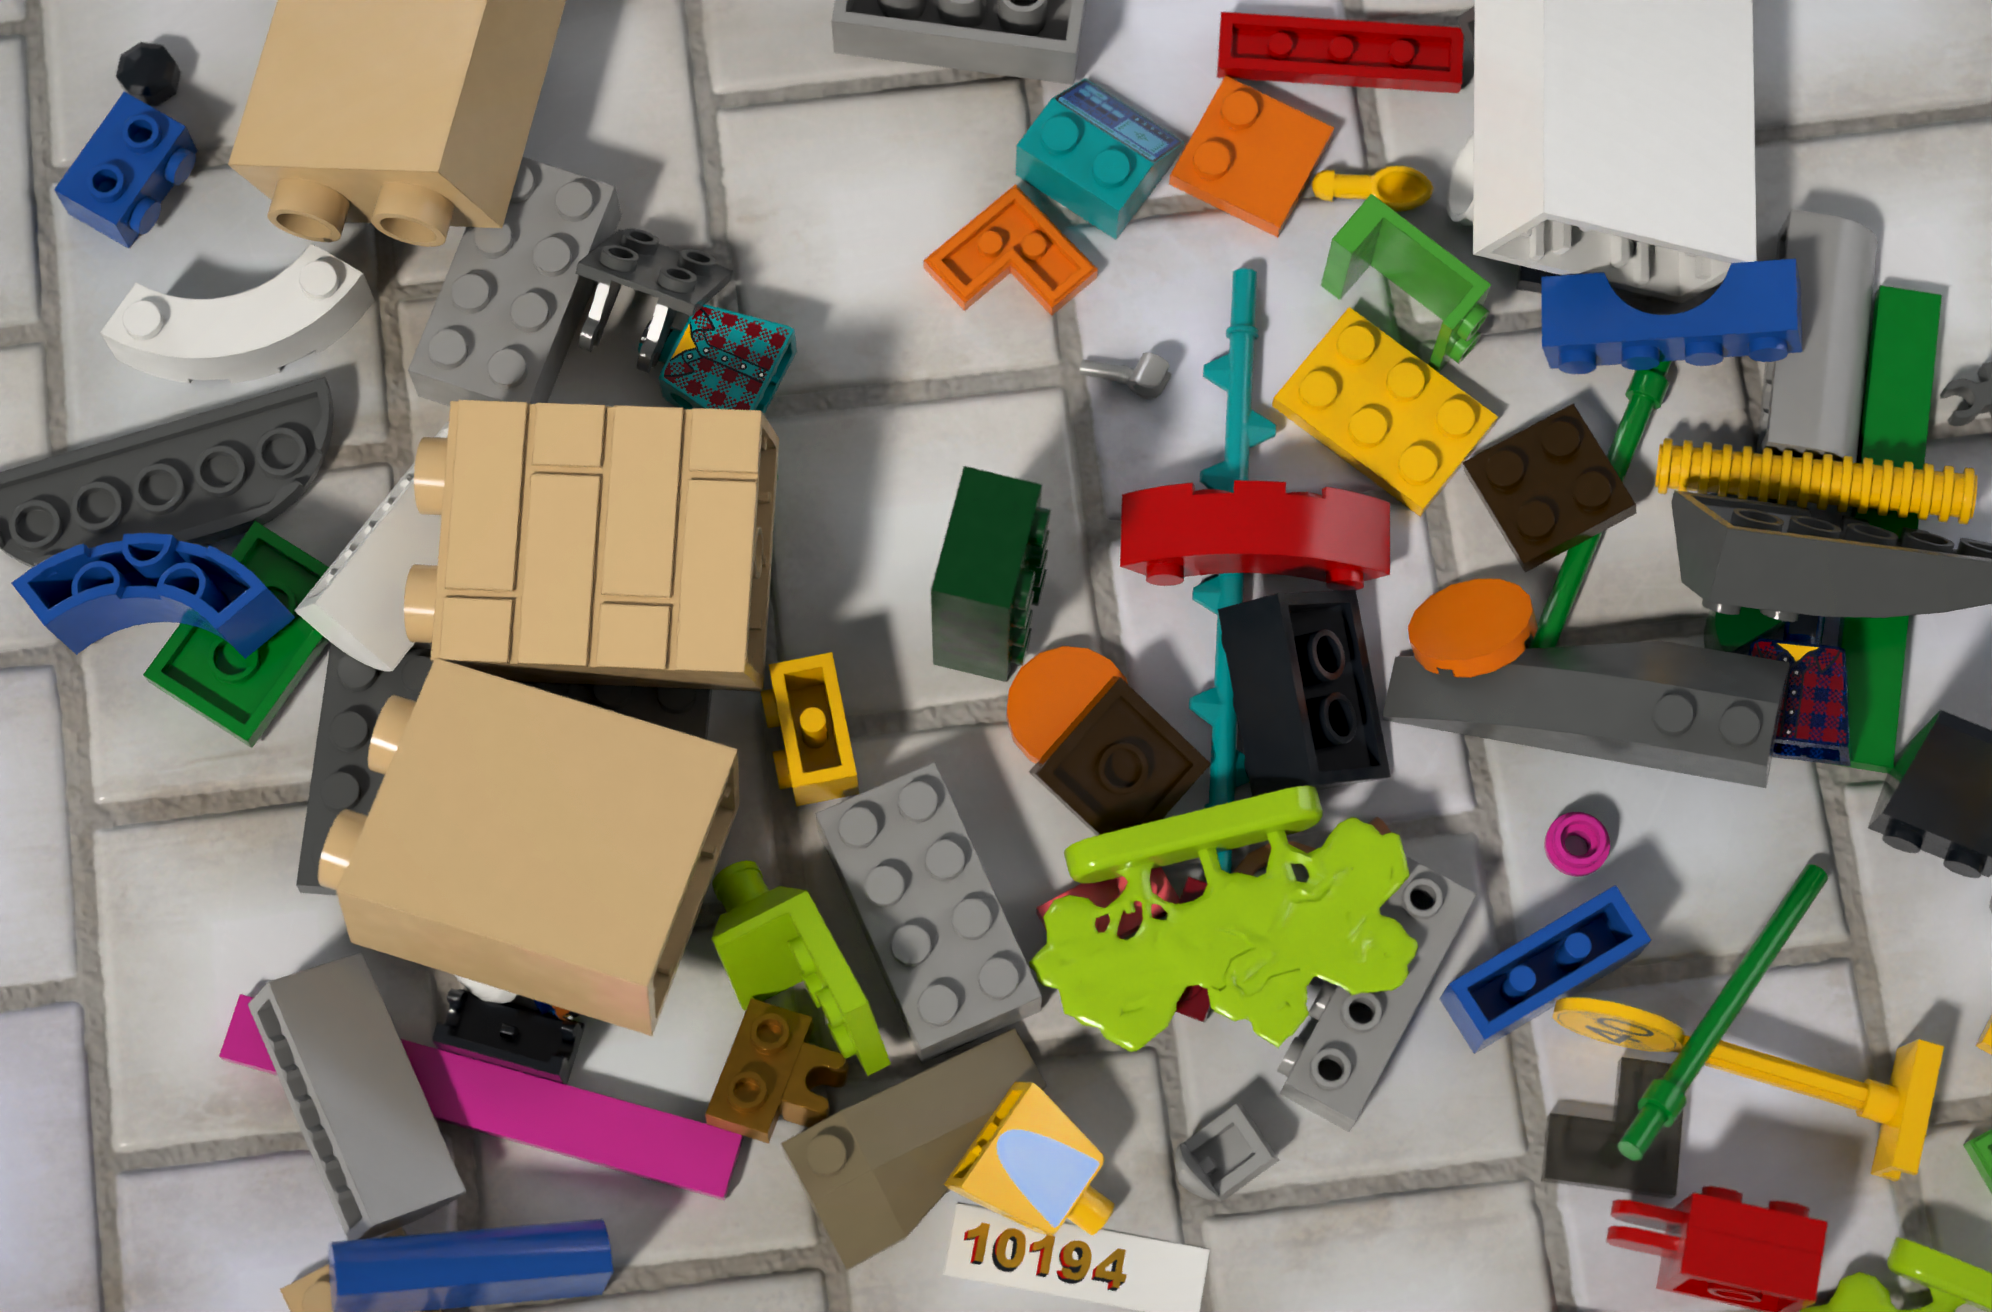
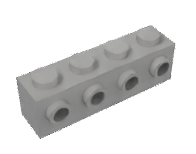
M1407 857V865L1410 876L1397 892L1380 907L1381 915L1394 918L1402 925L1410 937L1417 940L1418 949L1415 957L1407 965L1409 974L1403 985L1395 990L1351 995L1341 986L1325 981L1309 1010V1015L1319 1020L1307 1042L1295 1036L1277 1069L1279 1073L1288 1077L1280 1092L1282 1096L1348 1132L1356 1122L1477 896L1476 893Z

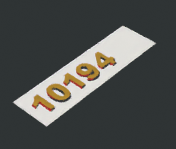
M956 1203L943 1275L1141 1312H1200L1210 1249L1101 1229L1091 1236L1079 1226L1069 1223H1063L1059 1230L1051 1236L1034 1232L990 1209Z

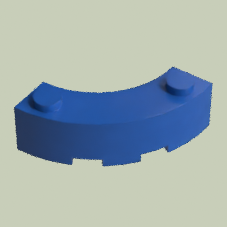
M123 534L122 541L105 543L92 548H88L84 543L53 555L11 582L43 625L76 655L94 642L119 630L147 623L171 622L196 626L212 632L227 641L246 659L295 618L259 578L235 558L215 547L208 546L206 548L201 545L179 541L173 535Z

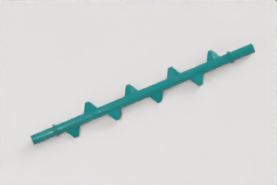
M1247 268L1233 271L1230 327L1226 329V337L1230 339L1229 354L1203 366V377L1227 392L1224 461L1200 471L1199 478L1200 482L1209 489L1225 490L1234 493V480H1248L1250 448L1276 435V424L1251 409L1254 340L1258 339L1259 330L1255 328L1257 272ZM1221 573L1219 576L1193 587L1192 600L1217 615L1214 687L1189 698V709L1212 726L1209 803L1204 805V809L1234 802L1235 788L1249 782L1244 765L1245 755L1237 750L1238 717L1233 706V689L1227 657L1221 641L1222 629L1218 613L1220 608L1243 603L1244 573ZM1232 849L1217 853L1221 869L1231 874Z

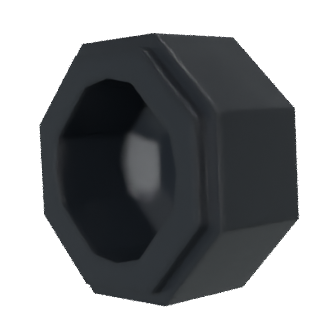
M139 42L120 55L116 77L126 93L149 106L157 107L177 93L181 72L177 63L163 45Z

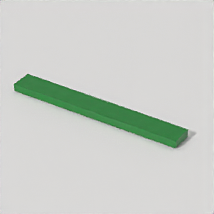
M1882 285L1876 291L1857 463H1862L1863 458L1866 457L1873 459V465H1882L1886 459L1893 461V467H1902L1903 463L1907 461L1914 464V469H1923L1942 295ZM1852 507L1851 517L1865 519L1869 522V525L1891 531L1899 539L1903 527L1918 529L1919 519L1917 513H1908L1907 518H1899L1897 511L1888 510L1887 516H1878L1877 509L1868 508L1867 514H1858L1857 507ZM1909 616L1887 618L1840 617L1837 650L1842 653L1843 666H1841V669H1843V672H1840V674H1843L1845 681L1843 692H1846V694H1843L1842 697H1845L1846 702H1844V705L1846 707H1844L1845 712H1843L1845 717L1840 715L1842 720H1839V722L1846 728L1848 734L1843 736L1845 741L1839 743V746L1835 748H1838V751L1844 749L1843 752H1846L1848 757H1845V760H1842V762H1839V759L1836 761L1825 760V764L1887 774L1893 769Z

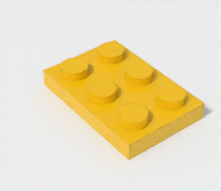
M1348 307L1274 396L1272 407L1420 517L1461 468L1463 462L1470 457L1495 426L1498 419L1496 414L1351 307Z

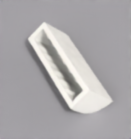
M449 422L441 428L435 437L448 438ZM415 462L294 610L340 650L361 663L382 671H393L415 643L409 641L404 623V595L410 568L414 564L438 565L442 515H422L419 513L414 493Z

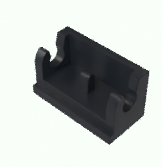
M450 989L447 995V1002L450 1004L444 1023H437L432 1037V1042L438 1049L567 1085L585 1029L584 1023L571 1019L561 1020L556 1015L509 1002L501 1004L482 1001L470 991Z

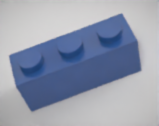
M1614 885L1450 982L1439 999L1475 1054L1555 1006L1556 1000L1573 996L1635 959L1652 940L1617 886Z

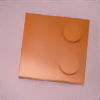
M1225 75L1172 170L1169 185L1269 234L1279 237L1333 137L1334 127Z

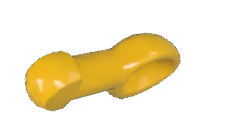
M1403 165L1385 167L1374 175L1337 174L1334 169L1323 170L1315 175L1311 184L1315 196L1322 200L1333 202V198L1367 199L1370 194H1373L1392 210L1398 212L1422 206L1431 198L1434 191L1432 182L1423 173Z

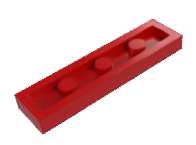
M1221 12L1217 78H1224L1226 75L1233 79L1459 94L1462 86L1464 35L1460 27Z

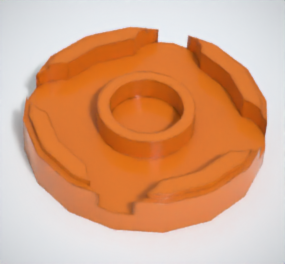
M1472 579L1452 584L1426 599L1414 611L1408 625L1409 639L1415 659L1427 671L1439 674L1437 668L1452 670L1454 677L1465 678L1494 672L1515 661L1526 650L1524 641L1529 638L1530 634L1534 639L1538 629L1530 595L1518 584L1502 579Z
M1061 646L1039 653L1020 668L1009 688L1006 720L1013 742L1029 761L1036 764L1113 676L1121 677L1128 684L1126 677L1110 659L1089 648Z

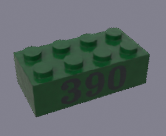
M964 466L931 587L933 665L1007 682L1012 663L1023 666L1032 628H1030L1033 614L1031 605L1039 606L1047 574L1045 566L1048 550L1046 548L1050 530L1047 529L1051 509L1041 507L1042 484Z

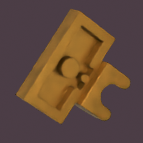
M751 998L706 1110V1122L709 1125L768 1144L780 1114L783 1115V1119L810 1128L829 1117L828 1100L812 1093L811 1090L819 1085H828L835 1088L845 1086L848 1079V1062L840 1053L808 1044L814 1028L813 1017Z

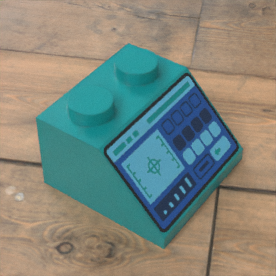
M1084 78L1053 97L1016 145L1015 175L1117 240L1185 148V142Z

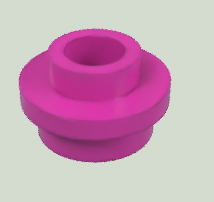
M1569 812L1558 817L1550 825L1545 836L1544 847L1547 858L1557 870L1569 876L1580 877L1594 873L1603 865L1610 851V838L1605 826L1596 817L1584 812ZM1569 836L1581 837L1587 844V853L1580 856L1571 854L1565 846V839Z

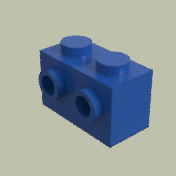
M123 92L54 191L69 215L129 249L139 234L144 235L153 228L161 212V203L174 185H181L189 177L194 168L198 150L185 125L132 95Z

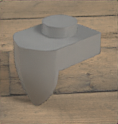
M1239 1104L1233 1105L1185 1142L1178 1145L1175 1153V1169L1179 1183L1193 1194L1212 1201L1226 1200L1279 1161V1158L1250 1115Z

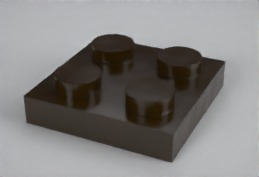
M1574 403L1463 462L1465 474L1525 573L1637 513L1636 503Z
M1113 676L1031 768L1029 773L1095 835H1100L1163 819L1211 763L1121 677Z

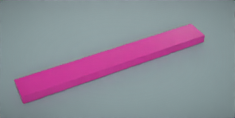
M240 994L219 1057L227 1062L277 1075L248 1007L253 997ZM400 1039L435 1120L724 1201L726 1199L744 1139L743 1135L695 1120Z

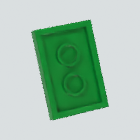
M256 521L230 556L252 571L295 618L246 659L227 641L212 632L180 623L143 674L149 683L251 748L256 744L329 642L294 611L329 567Z

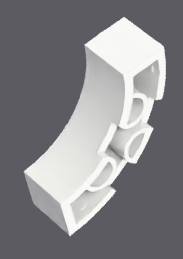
M311 243L302 255L278 276L258 287L232 296L215 299L179 298L159 293L136 282L100 334L115 358L136 370L182 383H191V379H229L230 383L233 384L257 380L280 373V367L301 359L314 350L319 354L348 332L361 319L375 300L363 272Z

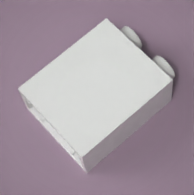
M1475 0L1473 255L1558 275L1604 272L1611 287L1678 303H1684L1722 283L1731 263L1757 261L1753 0Z

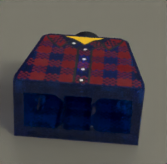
M1799 614L1798 621L1785 622L1783 641L1763 638L1755 639L1748 653V656L1790 662L1772 757L1851 766L1852 746L1846 651L1839 646L1822 645L1825 617Z

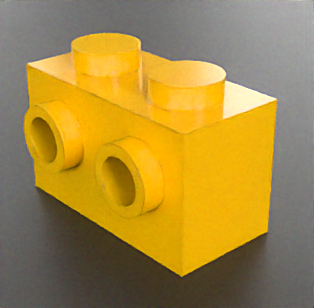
M829 652L768 664L773 688L763 690L761 697L767 727H781L785 749L772 752L780 790L793 788L796 807L858 795L857 771L833 653Z

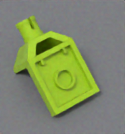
M750 860L735 862L721 870L713 879L712 888L718 900L723 903L726 913L720 915L711 939L743 1011L747 1010L751 998L763 1002L803 981L817 1008H822L829 1021L827 1024L844 1059L856 1054L867 1076L891 1065L870 1005L808 891L778 886L769 890L758 865Z

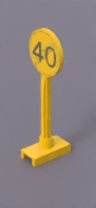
M1575 997L1556 1000L1552 1016L1558 1024L1577 1034L1601 1042L1637 1050L1654 1052L1673 1051L1680 1053L1690 1036L1684 1034L1685 1032L1677 1024L1659 1015L1611 1001ZM1918 1039L1897 1048L1889 1085L1871 1079H1866L1863 1083L1725 1041L1719 1042L1704 1065L1856 1110V1115L1881 1123L1870 1174L1898 1181L1900 1180L1901 1172L1910 1175L1918 1174L1944 1046Z

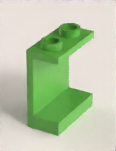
M1370 194L1332 238L1321 286L1341 300L1371 265L1443 320L1428 365L1437 372H1440L1450 359H1453L1458 364L1461 363L1481 337L1478 329L1490 313L1483 306L1491 284L1373 194Z

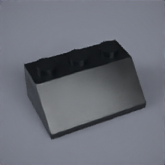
M1356 589L1276 593L1218 609L1222 629L1221 641L1228 662L1233 689V706L1238 717L1245 755V771L1250 782L1252 797L1296 786H1314L1317 790L1391 777Z

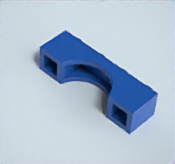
M1796 258L1731 263L1724 281L1709 299L1693 309L1671 315L1650 314L1631 307L1615 293L1604 272L1541 277L1542 349L1550 369L1559 368L1560 371L1568 374H1586L1594 371L1597 366L1622 364L1624 368L1631 370H1648L1657 367L1660 362L1685 360L1686 363L1695 366H1710L1722 362L1724 357L1749 356L1752 360L1760 362H1773L1786 358L1788 353L1803 352L1801 281Z

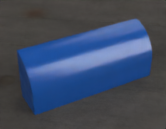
M603 1219L330 1242L328 1250L332 1312H417L595 1296L603 1294L613 1274L610 1242Z

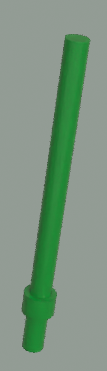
M1672 361L1660 362L1657 367L1648 370H1635L1625 393L1629 402L1606 456L1622 482L1625 479L1652 410L1659 409L1670 385L1666 376ZM1602 532L1567 551L1537 624L1538 629L1534 639L1532 636L1527 649L1556 647Z
M1808 864L1804 867L1662 1079H1655L1650 1083L1638 1101L1639 1114L1618 1143V1149L1625 1157L1634 1161L1641 1160L1662 1127L1673 1125L1687 1103L1684 1094L1827 882L1828 875L1822 868L1814 864Z

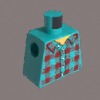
M705 304L693 316L689 317L682 331L671 326L659 358V362L664 364L659 376L662 397L676 408L691 410L693 408L758 410L765 414L797 352L795 330L783 324ZM651 319V320L649 321V323L647 324V326H646V328H645V330H644V332H643V334H642V336H641V339H640V342H639V345H638V352H639V353H640L641 347H642V345H643V343H644V341H645V339H646V337H647V333H648V330H649V327H650V324H651L652 319Z

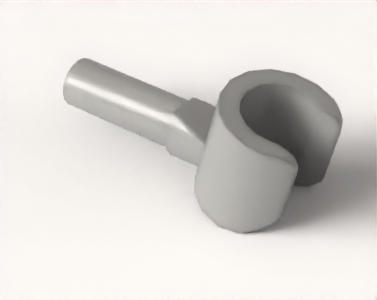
M1147 352L1143 353L1135 369L1123 365L1117 366L1084 359L1080 366V375L1118 381L1120 384L1128 385L1134 393L1148 400L1160 396L1171 378V373L1168 371L1170 367L1168 361L1158 355Z

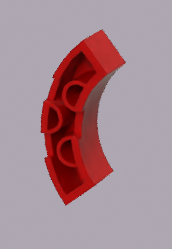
M1234 480V493L1218 489L1195 491L1193 482L1133 491L1122 494L1120 567L1146 575L1148 583L1159 586L1178 585L1184 582V577L1221 573H1261L1326 582V587L1331 590H1360L1364 587V581L1390 575V502L1332 487H1324L1322 495L1311 492L1286 493V482Z

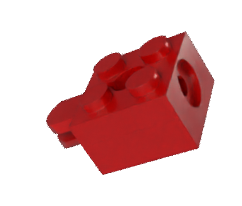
M1704 1186L1702 1187L1701 1194L1692 1193L1672 1209L1633 1200H1614L1611 1208V1216L1626 1223L1666 1232L1663 1234L1634 1227L1611 1226L1608 1227L1606 1242L1615 1247L1661 1256L1656 1289L1761 1312H1798L1816 1302L1828 1221L1809 1218L1810 1208L1797 1203L1773 1200L1769 1201L1768 1208L1742 1203L1743 1194L1738 1191L1722 1187Z

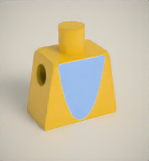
M1015 1081L944 1183L950 1190L1034 1232L1051 1236L1059 1230L1066 1218L1092 1236L1105 1225L1115 1206L1111 1200L1089 1185L1104 1163L1105 1158L1103 1154L1046 1093L1033 1082Z

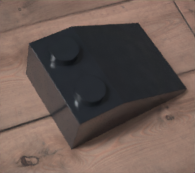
M1939 710L1894 758L1893 769L1887 774L1868 829L1883 834L1882 840L1900 851L1919 853L1922 850L1944 859L1943 865L1956 874L1970 878H1980L1981 875L1990 877L1992 875V730Z

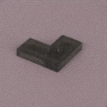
M1621 1057L1618 1060L1613 1121L1550 1113L1547 1116L1541 1181L1669 1199L1674 1198L1677 1191L1683 1110L1673 1125L1662 1127L1641 1160H1631L1625 1157L1618 1149V1143L1640 1112L1638 1101L1650 1083L1655 1079H1662L1672 1064Z

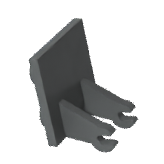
M619 229L578 262L575 274L598 282L588 318L580 334L579 348L591 352L593 345H599L622 285L658 298L647 337L641 347L637 360V369L650 373L651 367L655 368L659 361L677 311L693 316L731 281L733 270L717 265L716 259L705 252L692 249L678 251L659 244V239L647 231Z

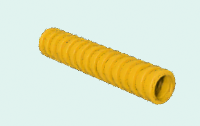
M1664 438L1663 444L1659 446L1655 487H1658L1659 494H1667L1668 488L1684 492L1688 490L1698 491L1700 494H1707L1708 492L1717 493V496L1727 497V494L1737 495L1738 499L1746 500L1747 496L1757 497V501L1767 502V498L1777 499V504L1787 505L1788 500L1797 501V507L1806 508L1808 502L1817 503L1818 510H1826L1828 504L1837 505L1838 512H1846L1848 506L1857 507L1858 514H1867L1868 508L1877 509L1878 516H1887L1889 510L1897 511L1899 518H1907L1908 513H1917L1919 520H1927L1929 515H1938L1939 522H1947L1949 517H1958V523L1965 525L1968 524L1969 519L1973 518L1978 478L1973 468L1965 467L1963 473H1954L1953 466L1945 465L1943 471H1934L1933 464L1925 463L1923 469H1914V464L1907 461L1903 463L1902 467H1893L1892 460L1885 459L1882 465H1873L1872 458L1864 457L1862 463H1853L1852 456L1844 455L1842 461H1833L1832 454L1824 453L1822 459H1813L1812 452L1804 451L1802 457H1793L1792 450H1783L1782 455H1772V448H1763L1761 454L1752 453V446H1743L1742 452L1732 451V444H1723L1722 450L1712 449V442H1704L1702 448L1693 447L1692 440H1684L1683 446L1673 445L1672 438Z

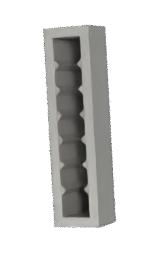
M1791 209L1778 233L1776 260L1796 258L1801 281L1803 352L1788 353L1787 357L1782 360L1765 362L1756 453L1762 454L1763 448H1772V455H1782L1783 450H1792L1793 457H1802L1805 451L1812 452L1813 459H1822L1825 453L1832 454L1833 461H1842L1843 456L1846 455L1852 456L1853 463H1857L1877 252V237L1869 228L1858 222L1833 215Z
M363 953L353 954L267 982L251 1000L248 1007L347 1239H370L390 1232L442 1208L463 1195L466 1189Z

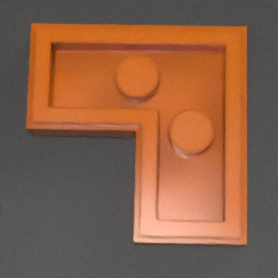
M1016 184L924 259V269L964 311L1011 273L1052 316L1098 276V269Z

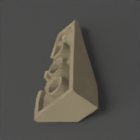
M1015 1028L841 1110L781 1143L787 1161L847 1271L906 1239L921 1223L922 1218L950 1191L944 1183L1015 1081L1033 1082L1042 1090L1046 1088V1082Z

